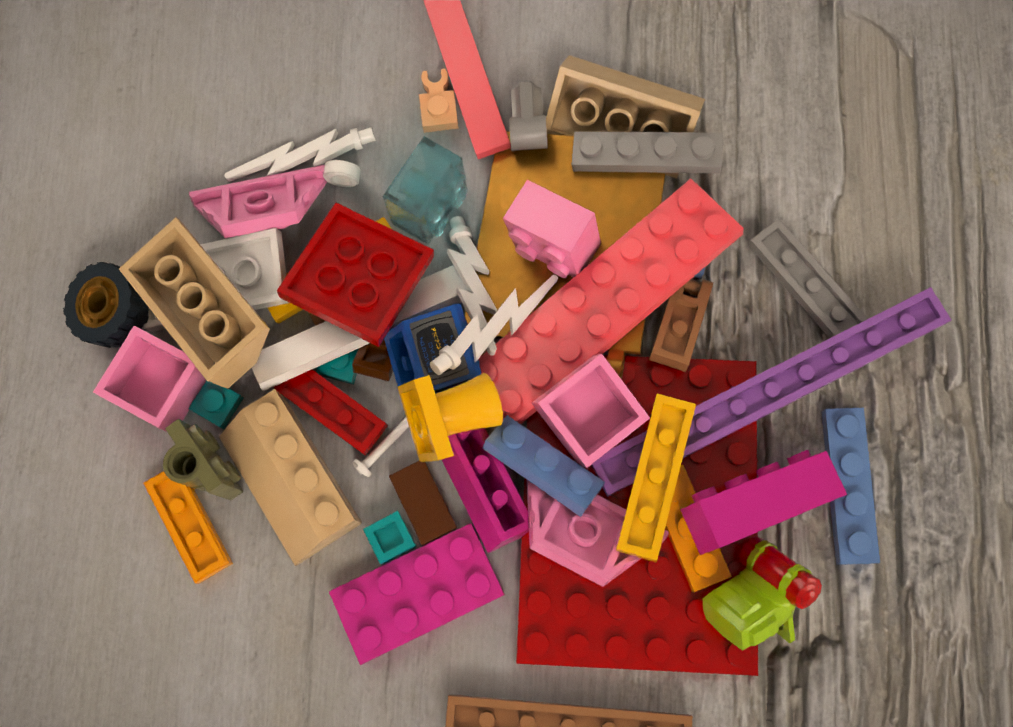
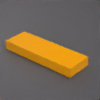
M164 471L143 483L194 583L199 584L233 564L194 488L172 481L166 476Z

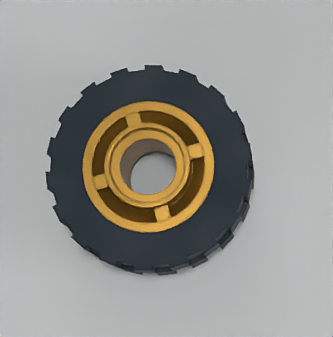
M97 262L96 265L90 264L86 266L85 270L80 271L74 281H71L68 286L69 290L64 298L65 308H63V314L66 316L65 323L72 330L71 333L75 337L80 338L81 341L111 348V346L118 348L122 346L133 326L142 329L144 324L147 323L150 308L120 272V266L106 262Z

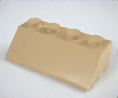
M569 55L560 65L546 116L547 134L574 136V131L694 132L705 99ZM666 173L667 176H670V177H673V178H676V179H677L678 174H679V173Z
M175 217L119 268L127 281L208 382L229 389L257 363L270 328L178 218Z
M276 389L243 408L219 436L295 566L362 524L290 404Z

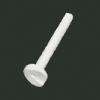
M406 417L362 462L357 459L352 462L360 475L363 474L367 477L372 475L368 468L409 427Z

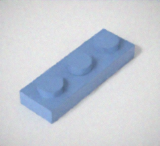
M508 415L503 419L502 425L496 427L483 445L485 451L580 517L605 483Z

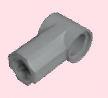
M520 82L515 89L511 90L512 117L509 118L511 151L547 149L546 115H543L541 88L535 86L532 82Z

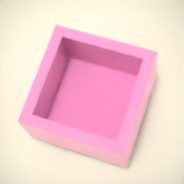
M529 180L525 182L503 217L509 237L514 243L515 251L529 261L533 262L535 259H538L548 264L547 268L562 278H566L567 275L574 278L587 267L601 244L594 212Z
M133 326L93 393L166 431L165 428L177 419L184 420L189 411L188 408L207 380L182 350Z
M602 354L592 356L532 402V405L576 463L586 468L650 419Z

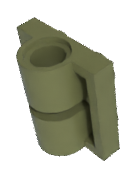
M177 419L165 428L175 443L167 451L163 459V469L169 479L200 491H207L210 494L230 501L244 492L238 484V481L242 479L239 472L230 461L223 462L216 452L221 447L208 430L203 432L197 424L191 426L180 419Z

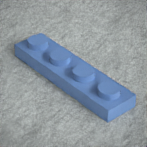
M864 408L824 409L821 411L825 451L828 452L847 495L830 502L836 565L880 563Z

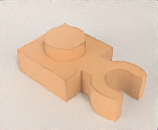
M441 69V79L435 83L429 81L427 71H423L421 79L423 88L427 93L419 94L424 133L459 129L454 90L446 91L449 87L446 69Z

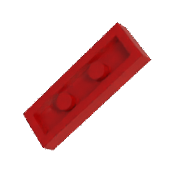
M312 369L274 386V389L365 456L388 427L386 422Z

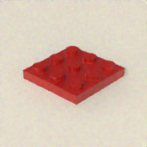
M335 202L277 289L279 298L379 347L434 258V249Z

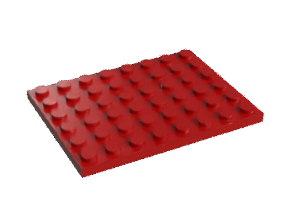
M625 356L621 380L648 416L651 417L657 394L695 403L697 406L756 376L757 361L691 359L686 372L651 361L649 360L650 357ZM538 411L527 419L528 430L575 461ZM650 419L616 446L646 432ZM757 421L682 459L681 465H684L695 493L713 486L716 492L720 493L727 490L725 482L747 474L749 481L757 478ZM591 465L588 468L584 467L586 470L595 475ZM524 478L523 503L528 510L527 479ZM633 484L608 497L602 488L597 495L627 509ZM529 532L522 536L516 664L758 676V645L750 646L742 651L723 637L708 622L703 611V598L723 583L739 575L745 569L739 560L740 552L752 537H758V532L721 547L720 551L732 577L696 592H692L669 536L661 544L656 562L641 558L602 587L530 549Z

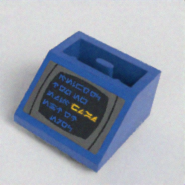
M453 304L404 320L388 331L384 340L397 386L430 375L434 391L439 393L482 374L479 359L476 362L474 361L472 344L461 356V364L454 370L449 368L441 375H437L430 367V362L439 356V350L446 345L451 346L468 325L461 304Z

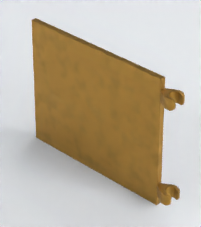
M506 131L510 141V131ZM547 134V149L511 151V148L494 154L477 250L489 269V275L478 271L475 272L497 310L515 288L519 307L552 275H556L547 268L548 264L538 259H535L533 262L529 261L515 251L514 243L509 237L508 229L503 220V217L527 180L595 213L601 244L589 262L590 264L662 203L666 173L573 171L574 136ZM556 275L558 277L557 282L532 312L573 279V277L567 275L566 278H562ZM465 309L464 316L467 323L469 324L471 319ZM482 310L488 323L494 315ZM645 319L607 350L609 351L607 361L620 378L623 376L625 353L638 355L641 353ZM509 320L495 338L502 339L510 332Z

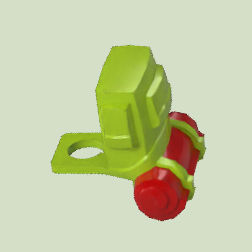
M754 536L743 546L740 552L739 560L745 569L739 575L723 583L703 598L705 618L723 637L742 651L750 646L760 644L776 633L788 643L795 641L793 624L795 607L805 609L816 601L822 588L820 580L813 576L809 569L797 564L783 554L773 543Z

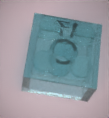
M423 136L382 196L392 224L429 245L434 236L439 237L448 224L447 216L453 207L458 208L461 206L468 193L463 159Z

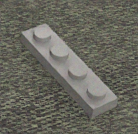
M574 131L573 171L721 174L723 133Z
M779 218L748 243V246L829 338L868 319Z

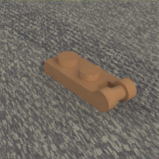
M690 279L669 297L649 360L686 372L714 282L702 279L701 282ZM683 292L695 295L696 298L684 295Z

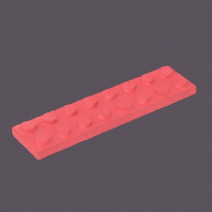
M690 178L532 312L512 336L511 332H509L495 344L497 347L495 355L491 356L486 351L479 358L481 372L487 373L498 391L503 419L508 415L522 424L537 411L532 405L533 401L592 356L603 355L741 237L744 228Z

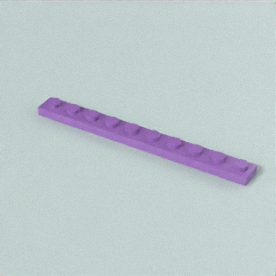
M930 287L697 405L683 458L950 322L951 318ZM646 432L610 449L591 464L595 475L605 482L602 488L607 497L633 484Z

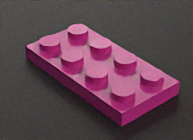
M471 523L329 591L360 665L505 595Z

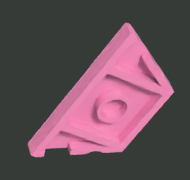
M325 165L189 192V197L193 207L224 238L241 236L272 228L284 229L290 225L298 224L326 185L327 181L323 178Z
M527 480L530 549L602 587L641 559L616 551L626 509L597 495L580 517ZM667 530L664 531L662 543L669 534Z

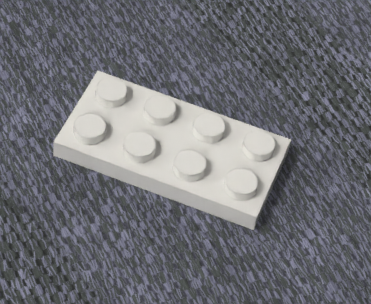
M277 228L200 244L254 310L289 303L279 298L277 289L287 276L282 232ZM149 310V318L147 323L144 324V329L151 332L165 329L154 313Z

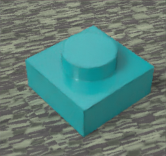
M358 349L318 366L316 372L322 377L354 385L357 373H353L352 364Z
M206 381L188 409L224 430L244 397L231 389Z
M399 511L363 529L381 565L417 546Z

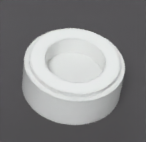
M330 160L325 163L323 178L335 186L354 187L359 184L361 169L359 166L348 161Z

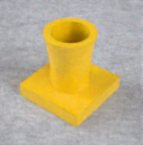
M482 373L465 383L439 393H435L430 375L414 379L397 387L420 462L439 461L454 456L448 438L450 435L502 425L503 411L500 397L494 382L487 373Z

